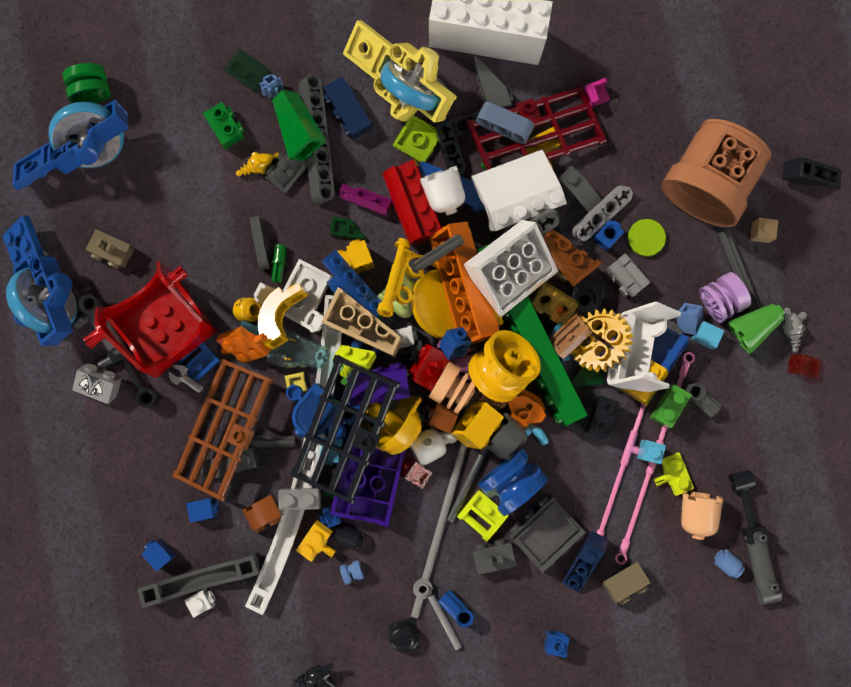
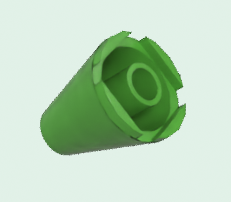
M770 304L727 322V326L732 334L741 342L740 345L750 354L784 320L783 315L785 312L780 305Z

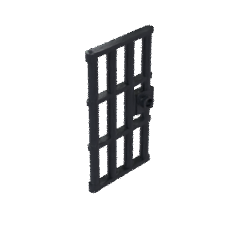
M335 355L332 370L323 394L319 396L320 402L309 431L305 433L304 437L306 439L297 463L292 468L290 475L354 504L356 500L354 498L366 466L370 464V456L376 451L382 435L379 433L381 428L385 426L386 422L384 420L397 388H400L401 383L349 361L340 355ZM344 364L353 368L340 402L331 398L330 395L341 366ZM360 372L371 376V379L358 410L349 406L348 403ZM380 380L389 384V388L376 418L366 412L377 383ZM327 403L337 406L338 409L328 436L324 440L315 435ZM345 411L355 414L356 418L343 449L334 445L333 442ZM363 419L375 423L372 430L361 426ZM315 442L322 445L323 449L311 478L301 472L312 443ZM353 445L364 450L362 457L351 452ZM330 450L341 454L331 483L328 486L320 482L319 479ZM348 458L359 462L348 493L345 494L337 490Z

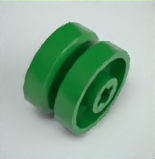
M80 63L72 65L62 72L63 82L67 87V99L70 103H99L106 101L111 95L109 84L106 82V71L102 65L97 63Z

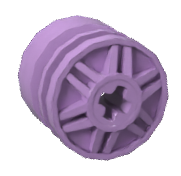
M732 272L718 278L716 283L711 282L708 286L706 285L699 290L700 298L707 311L719 323L732 317L734 312L739 313L750 307L752 303L746 286Z

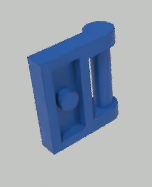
M205 342L173 365H181L185 359L200 347L202 351L185 365L189 369L187 371L188 376L196 382L201 380L220 362V359ZM174 367V369L181 375L180 370Z

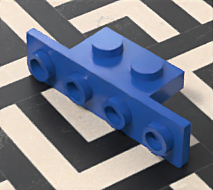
M333 250L321 261L334 275L326 283L334 293L338 287L377 318L379 316L377 309L381 300L337 250Z

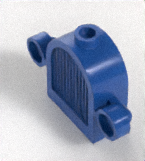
M314 383L305 395L303 394V389L298 385H291L286 390L288 399L299 401L293 409L292 421L296 428L294 432L302 439L305 433L309 431L320 402L319 396L324 391V387L318 383ZM327 403L315 436H323L329 432L338 409L337 406ZM340 424L335 437L336 440L343 439L346 435V428L342 424Z

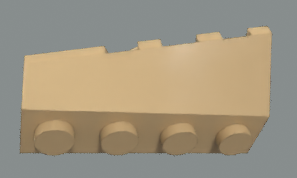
M337 288L321 323L395 357L403 339L342 289Z

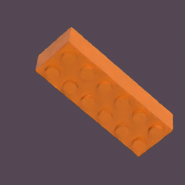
M460 222L446 225L430 236L429 240L432 250L456 234L461 235L464 240L461 246L437 260L436 264L455 328L463 327L472 340L471 345L490 339L494 333L500 330L493 307L473 283L464 266L466 262L477 255V250L468 222Z

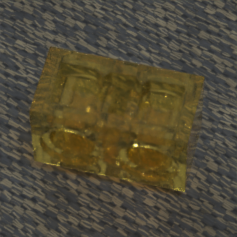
M547 282L541 285L532 299L533 308L541 314L547 313L550 315V319L558 324L562 322L566 325L578 307L577 300ZM547 295L551 300L548 303H542L540 301L541 297ZM559 306H566L567 311L559 313L557 308Z

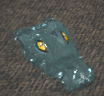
M284 329L289 341L274 350L270 349L268 356L260 358L275 366L284 368L311 366L324 369L328 363L329 348L315 344L297 332Z

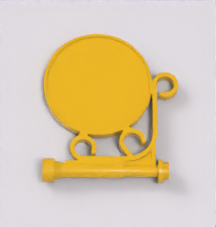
M399 238L395 242V247L397 248L395 261L391 268L384 298L378 305L377 313L384 317H391L394 311L393 302L395 300L401 305L411 302L412 312L421 328L431 336L443 339L446 331L455 329L437 264L436 262L431 264V266L437 269L424 274V269L422 271L419 270L418 274L414 273L408 263L411 260L421 258L423 255L410 251L409 241ZM405 272L411 278H418L412 291L407 286L402 287ZM400 291H404L407 294V300L401 298Z

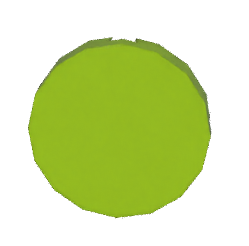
M651 219L637 221L631 226L627 235L628 245L631 250L644 257L653 256L661 251L666 240L665 231L662 226Z

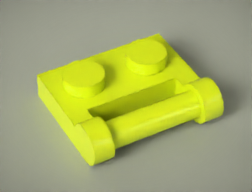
M478 490L459 512L457 518L463 519L483 536L482 539L487 542L509 515L502 516L497 509L498 505ZM471 509L491 525L488 530L468 514Z

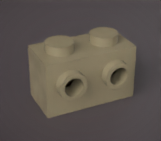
M636 562L604 581L602 585L614 604L619 602L623 605L631 600L630 595L636 592L637 595H640L648 590L646 586L650 584V581L639 563Z

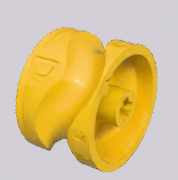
M501 330L494 333L485 343L484 352L473 355L468 369L474 385L481 393L494 401L509 402L516 398L539 375L541 363L537 352L525 338L512 331Z

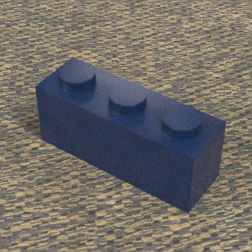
M343 76L323 87L325 93L323 95L324 100L328 105L332 104L335 109L332 112L337 121L341 119L344 126H342V129L347 137L351 135L354 140L372 129V123Z

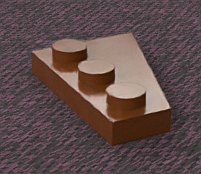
M554 229L542 236L555 265L573 287L602 264L600 261H594L587 256L588 253L584 250L580 251L574 247L570 240Z

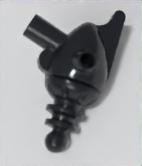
M418 340L417 346H412L409 351L399 348L396 355L403 357V363L408 370L412 364H416L419 358L418 353L423 347V340ZM413 381L414 386L419 385L418 383Z
M329 663L323 666L311 667L305 674L299 676L298 679H294L293 684L295 686L309 685L310 687H319L325 684L327 687H335L336 682L329 678L331 676L330 670L333 669L334 664Z

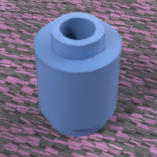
M727 549L724 551L720 550L714 557L715 565L729 577L738 578L745 570V566L742 565L743 562Z

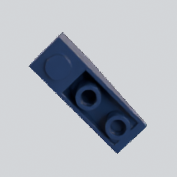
M591 530L562 584L579 593L604 555L609 540Z

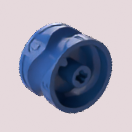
M523 447L515 451L509 460L505 459L478 483L479 488L482 489L487 497H498L500 499L497 509L502 516L510 514L524 504L549 479L535 462L526 463L528 455Z

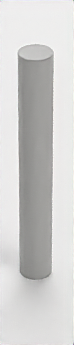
M435 594L430 595L428 600L455 650L460 649L462 645L438 603Z

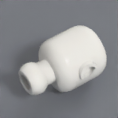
M431 427L425 431H420L410 449L419 464L427 465L446 453V444L455 443L458 439L452 434L445 431L438 432L434 427Z

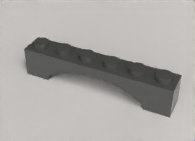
M256 552L145 584L137 589L141 606L145 608L208 587L256 576L261 572V565Z

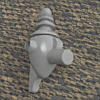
M785 308V323L782 324V328L784 329L785 336L790 338L789 343H791L792 351L796 353L799 351L797 347L800 346L798 342L801 339L799 338L805 330V325H803L802 321L807 318V314L801 312L797 315L791 312L790 308Z

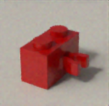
M426 344L425 347L420 349L416 364L411 365L408 371V378L432 391L450 360L446 358L443 352Z

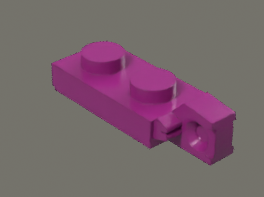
M343 184L338 196L383 215L387 214L392 205L391 199L359 186L356 189Z

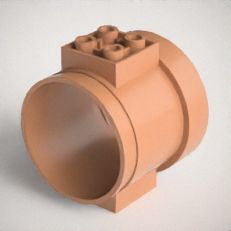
M721 119L705 120L680 161L672 165L661 183V190L674 205L687 214L715 226L733 227L738 223L747 208V198L772 156L771 151L763 140L740 125Z

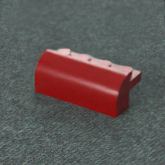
M412 159L397 167L394 165L383 172V179L410 246L413 247L428 241L430 236L442 229L437 213L430 207L420 178L423 177L417 161Z

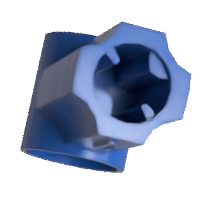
M449 589L438 600V603L456 620L460 627H469L473 622L472 611ZM462 612H466L470 615V619L463 622L459 619V615Z

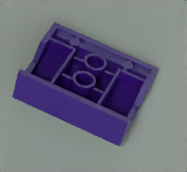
M353 445L351 452L362 457L364 450ZM376 448L375 453L370 456L369 466H366L354 497L356 499L354 504L334 496L330 515L363 520L388 527L405 450L396 455H390L386 451ZM348 458L337 490L345 494L348 493L359 462Z

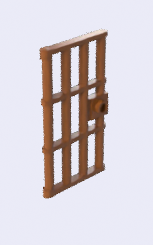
M221 358L217 373L207 396L204 398L205 402L191 435L189 434L188 443L172 477L221 501H225V495L238 463L241 462L244 449L247 450L255 432L252 430L253 426L258 420L257 416L268 389L274 380L233 364L225 358ZM227 366L233 367L235 369L221 402L214 399ZM241 372H245L249 376L235 408L228 406ZM257 377L264 381L249 415L242 411ZM213 403L219 406L204 441L198 437ZM227 409L233 412L221 444L217 447L212 443ZM240 416L248 419L245 427L237 424ZM197 442L203 446L191 476L187 478L183 476V473ZM229 443L237 446L234 454L226 451ZM212 449L217 453L205 483L201 485L197 483V479L209 450ZM225 455L231 458V461L217 493L211 490V487Z

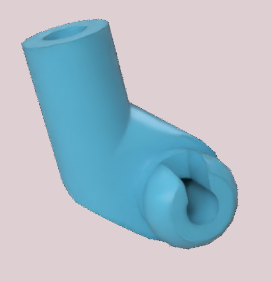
M532 423L524 427L525 435L529 436L533 433L541 446L548 444L549 439L540 427Z

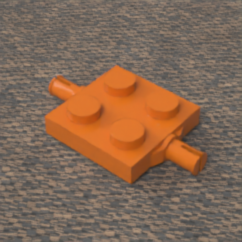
M243 326L219 334L216 339L222 345L221 353L223 355L232 353L236 356L237 360L243 363L268 356L270 348L263 343V341L267 340L265 333L254 335Z

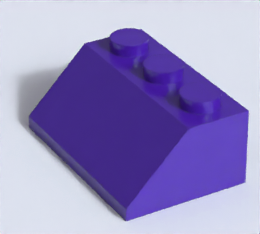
M395 363L389 365V368H382L381 366L370 368L374 372L401 383L400 388H397L393 400L410 397L405 365ZM360 372L349 401L351 407L361 405L371 376ZM348 374L347 383L349 381L351 374ZM378 381L370 404L384 401L389 384Z

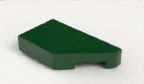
M332 217L330 236L365 240V236L351 219Z
M581 367L571 381L573 387L604 384L602 368L600 367L599 372H596L594 368L589 371L586 367Z

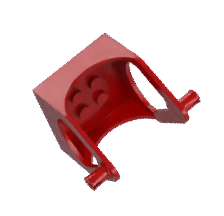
M160 261L156 263L157 271L153 278L136 294L118 304L103 308L97 307L94 319L96 329L83 338L86 345L91 349L103 339L107 340L139 371L154 378L160 376L218 332L181 282L189 276L185 269L180 265L172 271ZM107 321L125 340L135 357L112 335L107 328Z

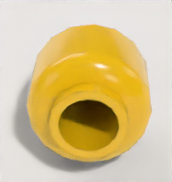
M240 298L234 303L233 314L238 321L254 322L258 320L261 304L257 303L255 298Z

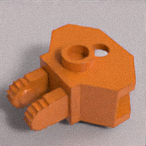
M526 389L512 401L508 402L511 410L510 416L523 427L531 423L542 422L546 417L545 406L541 397Z

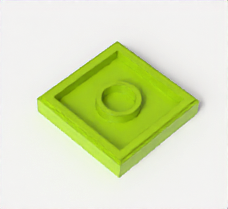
M413 115L406 122L392 146L420 163L422 161L427 162L438 144L435 134L436 128Z

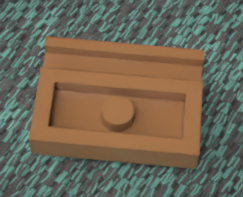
M575 314L549 340L557 354L564 359L592 331L582 318Z

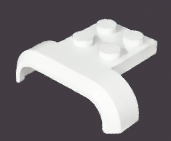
M299 259L283 291H286L291 285L299 283L306 289L309 296L291 306L284 316L308 328L310 332L320 331L323 326L321 322L324 315L316 310L329 286L326 282L333 276ZM260 282L254 293L256 302L263 304L275 288Z

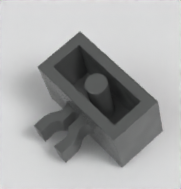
M506 539L495 540L493 545L487 546V543L475 545L476 548L472 549L478 575L516 567L510 541L506 542Z

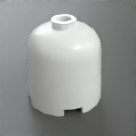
M457 166L420 178L432 210L438 213L446 212V215L458 212L457 208L465 201V192Z

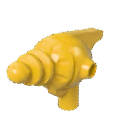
M258 152L252 153L247 165L244 164V167H240L241 170H237L236 175L240 177L242 174L246 175V173L250 174V172L265 174L272 160L278 157L279 152L273 155L259 154Z

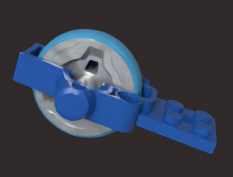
M116 99L104 107L91 102H76L64 106L56 112L50 122L48 130L50 142L14 163L12 186L17 191L23 187H28L33 181L39 177L43 178L54 168H57L64 174H68L78 167L97 168L112 162L122 150L124 131L129 129L128 113Z
M22 215L2 235L14 265V275L10 278L6 288L7 303L13 313L15 322L22 327L34 330L41 346L59 345L66 336L74 332L71 324L76 318L78 308L76 297L72 291L73 284L66 274L61 273L56 259L44 255L30 217Z

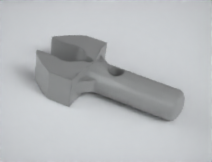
M173 366L180 370L182 377H176L172 372H169L170 380L174 384L178 385L179 382H184L198 393L203 390V386L188 376L187 371L189 369L186 366Z

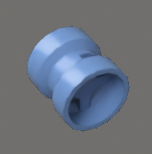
M359 560L353 561L350 565L344 564L340 566L341 576L345 585L350 584L355 579H364V573Z

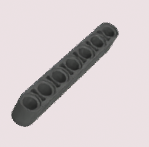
M310 73L299 83V96L326 140L307 159L311 199L316 205H323L333 199L335 192L322 80L319 75Z

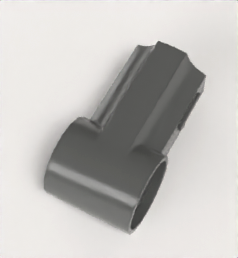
M693 383L686 385L683 390L690 394L693 387L697 389V395L695 397L691 396L689 400L709 418L718 413L722 405L705 390L702 384Z

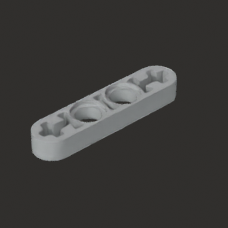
M623 185L617 186L573 227L572 234L574 238L586 241L632 199V189ZM608 202H612V210L607 212L606 205ZM598 214L599 221L597 224H593L592 218ZM581 228L584 229V230H583V233H584L583 235H580V234H581Z

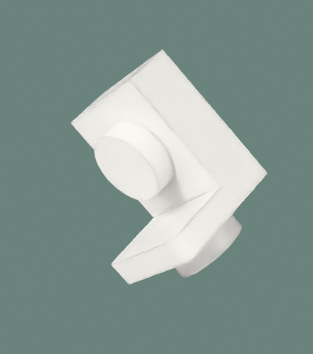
M411 326L393 330L403 339L400 349L415 346L414 341H418L416 329L412 330Z
M205 588L184 601L194 618L214 607V601L216 600L212 591H208Z

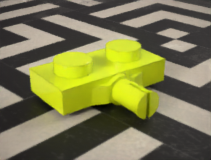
M341 345L335 355H340L368 369L377 358L374 351ZM342 364L344 368L340 375L346 378L353 368Z
M680 452L662 459L664 475L654 479L656 486L667 482L675 496L694 489Z

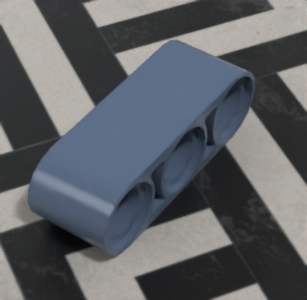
M490 102L484 103L476 118V122L482 127L522 144L526 143L534 128L533 122Z

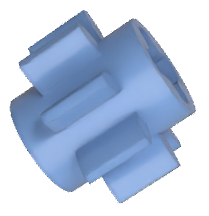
M275 75L265 76L263 82L260 83L263 96L267 95L271 99H274L281 90H284L281 77L277 78Z

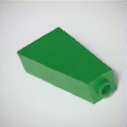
M281 90L272 102L290 160L306 161L326 142L325 137L297 92Z

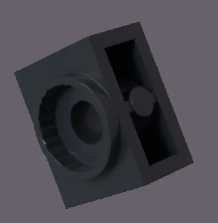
M581 280L574 287L572 285L565 318L571 319L575 314H578L580 317L583 316L587 319L588 312L595 315V310L602 314V302H605L607 298L606 285ZM580 297L587 299V306H582L579 303Z

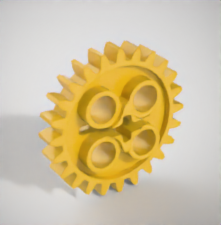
M603 309L602 314L598 310H595V315L588 312L587 319L582 316V320L592 333L601 340H605L607 344L614 347V350L609 349L601 341H597L592 335H589L571 352L575 356L574 359L580 362L579 364L583 368L586 366L589 371L594 368L596 372H599L600 367L604 372L607 371V366L614 369V363L621 365L619 359H627L624 353L631 352L627 346L633 345L629 338L634 337L629 332L632 328L629 324L627 325L626 319H622L619 313L616 315L613 310L608 314L606 309ZM599 325H603L600 330L596 331ZM614 335H618L616 340L611 341ZM588 340H591L588 346H584ZM606 350V353L599 357L600 352Z

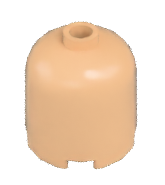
M691 491L689 495L687 492H683L682 528L692 534V538L704 540L705 536L714 535L719 528L723 498L717 496L716 499L710 498L708 493Z

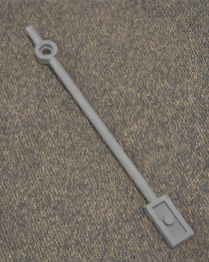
M475 391L465 406L463 414L472 402H476L479 394L478 391ZM463 443L459 447L423 576L413 585L416 600L411 617L419 618L423 600L428 598L433 591L429 579L467 451V447ZM425 586L427 590L420 592L419 588Z

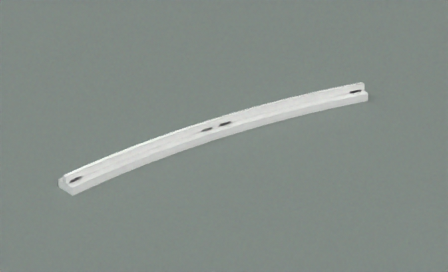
M325 295L324 315L334 295ZM323 324L315 383L325 388L334 364L332 358L341 346L342 333ZM334 385L333 390H332V393H331V395H333V396H334V391H335V385ZM315 442L312 443L311 450L307 456V465L305 461L302 474L312 478L322 445H316ZM294 478L291 488H312L313 485ZM288 509L283 511L284 515L281 517L273 542L245 607L261 615L264 614L290 554L305 509Z

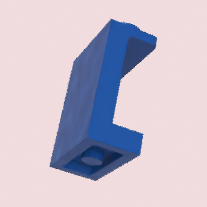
M667 328L662 335L654 338L651 360L666 368L669 374L688 345L689 337L684 334L679 335Z

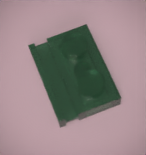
M239 49V52L233 56L224 68V71L256 93L260 88V83L263 82V78L270 74L271 71L248 53Z

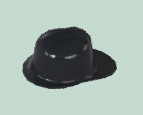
M407 618L389 626L390 645L396 651L406 653L420 648L419 639L421 631L417 628L416 618Z

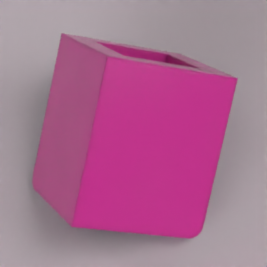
M606 78L585 85L584 92L591 107L610 100L605 88Z

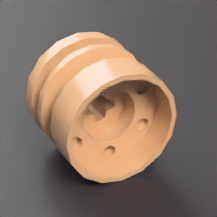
M449 362L429 398L439 404L445 397L448 398L449 401L446 408L450 409L453 402H455L457 405L453 412L458 414L468 404L475 392L476 386L472 380L470 383L466 382L469 377L468 372L462 378H459L460 368Z

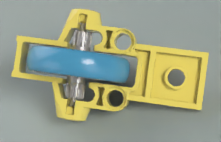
M357 20L343 55L375 79L374 90L391 104V115L397 120L406 122L419 110L434 123L445 121L446 115L457 96L449 91L443 82L437 78L439 55L427 47H421L418 50L410 43L392 44L362 20ZM364 43H366L368 46L367 52L364 51Z

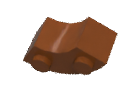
M445 397L440 404H437L436 408H431L427 418L431 419L429 425L450 434L459 413L453 412L457 405L455 402H453L450 409L446 408L449 399Z
M274 493L242 510L251 530H254L255 533L266 529L265 525L268 523L272 526L280 522V517L284 515L283 511L279 510V504Z

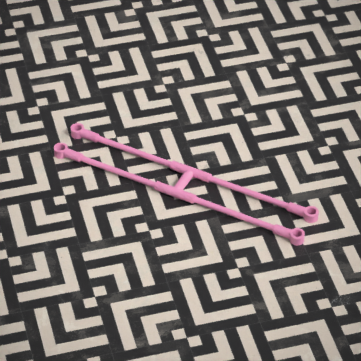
M687 352L682 356L683 363L677 386L680 388L690 364L695 360V356L691 352ZM687 354L692 358L690 362L686 360ZM644 404L641 405L633 431H631L609 502L600 528L597 530V534L601 536L605 533L604 528L632 453L638 455L639 447L634 445L646 408ZM662 427L656 443H664L663 439L667 428ZM649 462L647 474L625 539L621 543L619 552L615 555L614 559L620 565L627 562L626 553L630 544L629 540L656 463ZM619 555L624 556V560L622 562L618 561Z

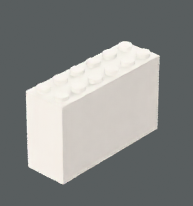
M432 0L429 17V47L538 65L547 39L553 1Z

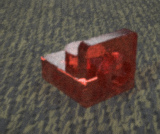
M790 354L787 373L818 379L821 360L805 354Z
M408 457L407 460L402 462L400 475L423 489L432 472Z

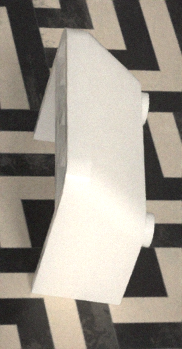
M656 301L623 312L621 314L622 319L625 318L628 322L627 325L629 324L632 328L629 332L634 337L629 339L633 342V345L627 346L631 350V352L624 353L627 359H619L621 365L614 363V369L609 366L607 383L618 388L644 392L669 388V384L658 380L655 373L649 372L654 338L666 331L667 320L681 316V312Z

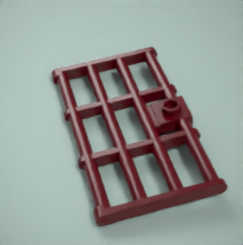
M582 85L549 97L543 96L536 101L532 98L516 103L514 108H505L533 122L534 127L551 123V126L554 128V132L529 139L524 144L516 142L517 144L485 154L482 144L505 136L493 132L478 137L475 128L481 125L476 120H467L468 128L486 170L492 169L489 160L520 151L522 157L528 155L527 148L558 139L561 148L544 153L548 160L563 155L569 156L572 152L597 144L603 145L607 143ZM577 95L580 96L583 104L552 113L549 104ZM542 106L547 114L543 117L540 116L538 108ZM584 111L587 112L589 121L559 129L556 120ZM592 127L597 134V137L569 146L566 145L563 138L564 136Z

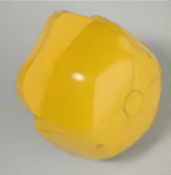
M420 396L404 398L393 411L388 410L384 420L386 422L385 426L381 428L379 433L382 435L377 446L378 450L386 451L390 455H396L414 443L422 428L419 413L416 411L422 400ZM378 402L371 403L367 409V414L377 418L381 405Z

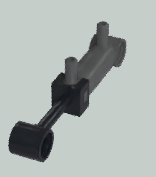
M85 294L79 299L78 306L86 315L73 322V326L78 329L90 321L94 329H96L94 324L95 309L97 307L103 308L104 306L100 298L91 294ZM93 300L94 306L92 309H89L88 304ZM107 321V328L112 335L134 356L121 335ZM103 339L102 342L108 350L106 352L108 357L98 362V367L103 369L111 363L116 365L123 363L139 389L136 396L137 403L143 408L156 407L160 402L159 393L154 389L146 387L134 366L112 344ZM148 393L152 395L150 403L145 401V396Z
M750 470L729 474V480L732 482V491L734 493H741L749 526L742 528L741 531L743 540L748 548L756 582L755 591L758 593V602L760 605L782 601V593L775 579L767 540L769 538L766 526L756 525L749 491L755 489L754 476Z

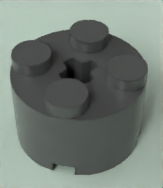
M503 413L502 425L490 436V442L486 448L500 459L505 458L509 460L514 455V450L526 441L527 435H525V428L507 413Z

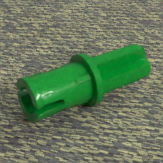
M281 244L275 245L274 258L271 261V264H273L271 281L274 283L282 282L283 268L286 266L287 246Z

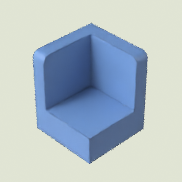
M684 303L678 310L681 312V316L677 317V326L683 333L696 335L703 322V306Z

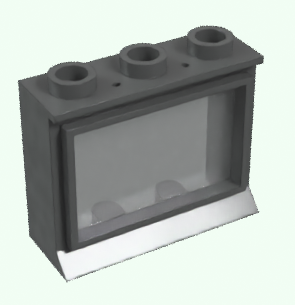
M545 496L538 503L539 507L535 511L530 510L524 516L526 520L521 524L516 523L509 530L511 532L509 534L510 538L542 573L586 533L552 496L549 498Z

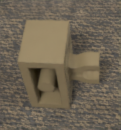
M95 229L85 250L91 252V257L99 261L104 258L108 260V265L118 269L119 266L126 268L135 248Z

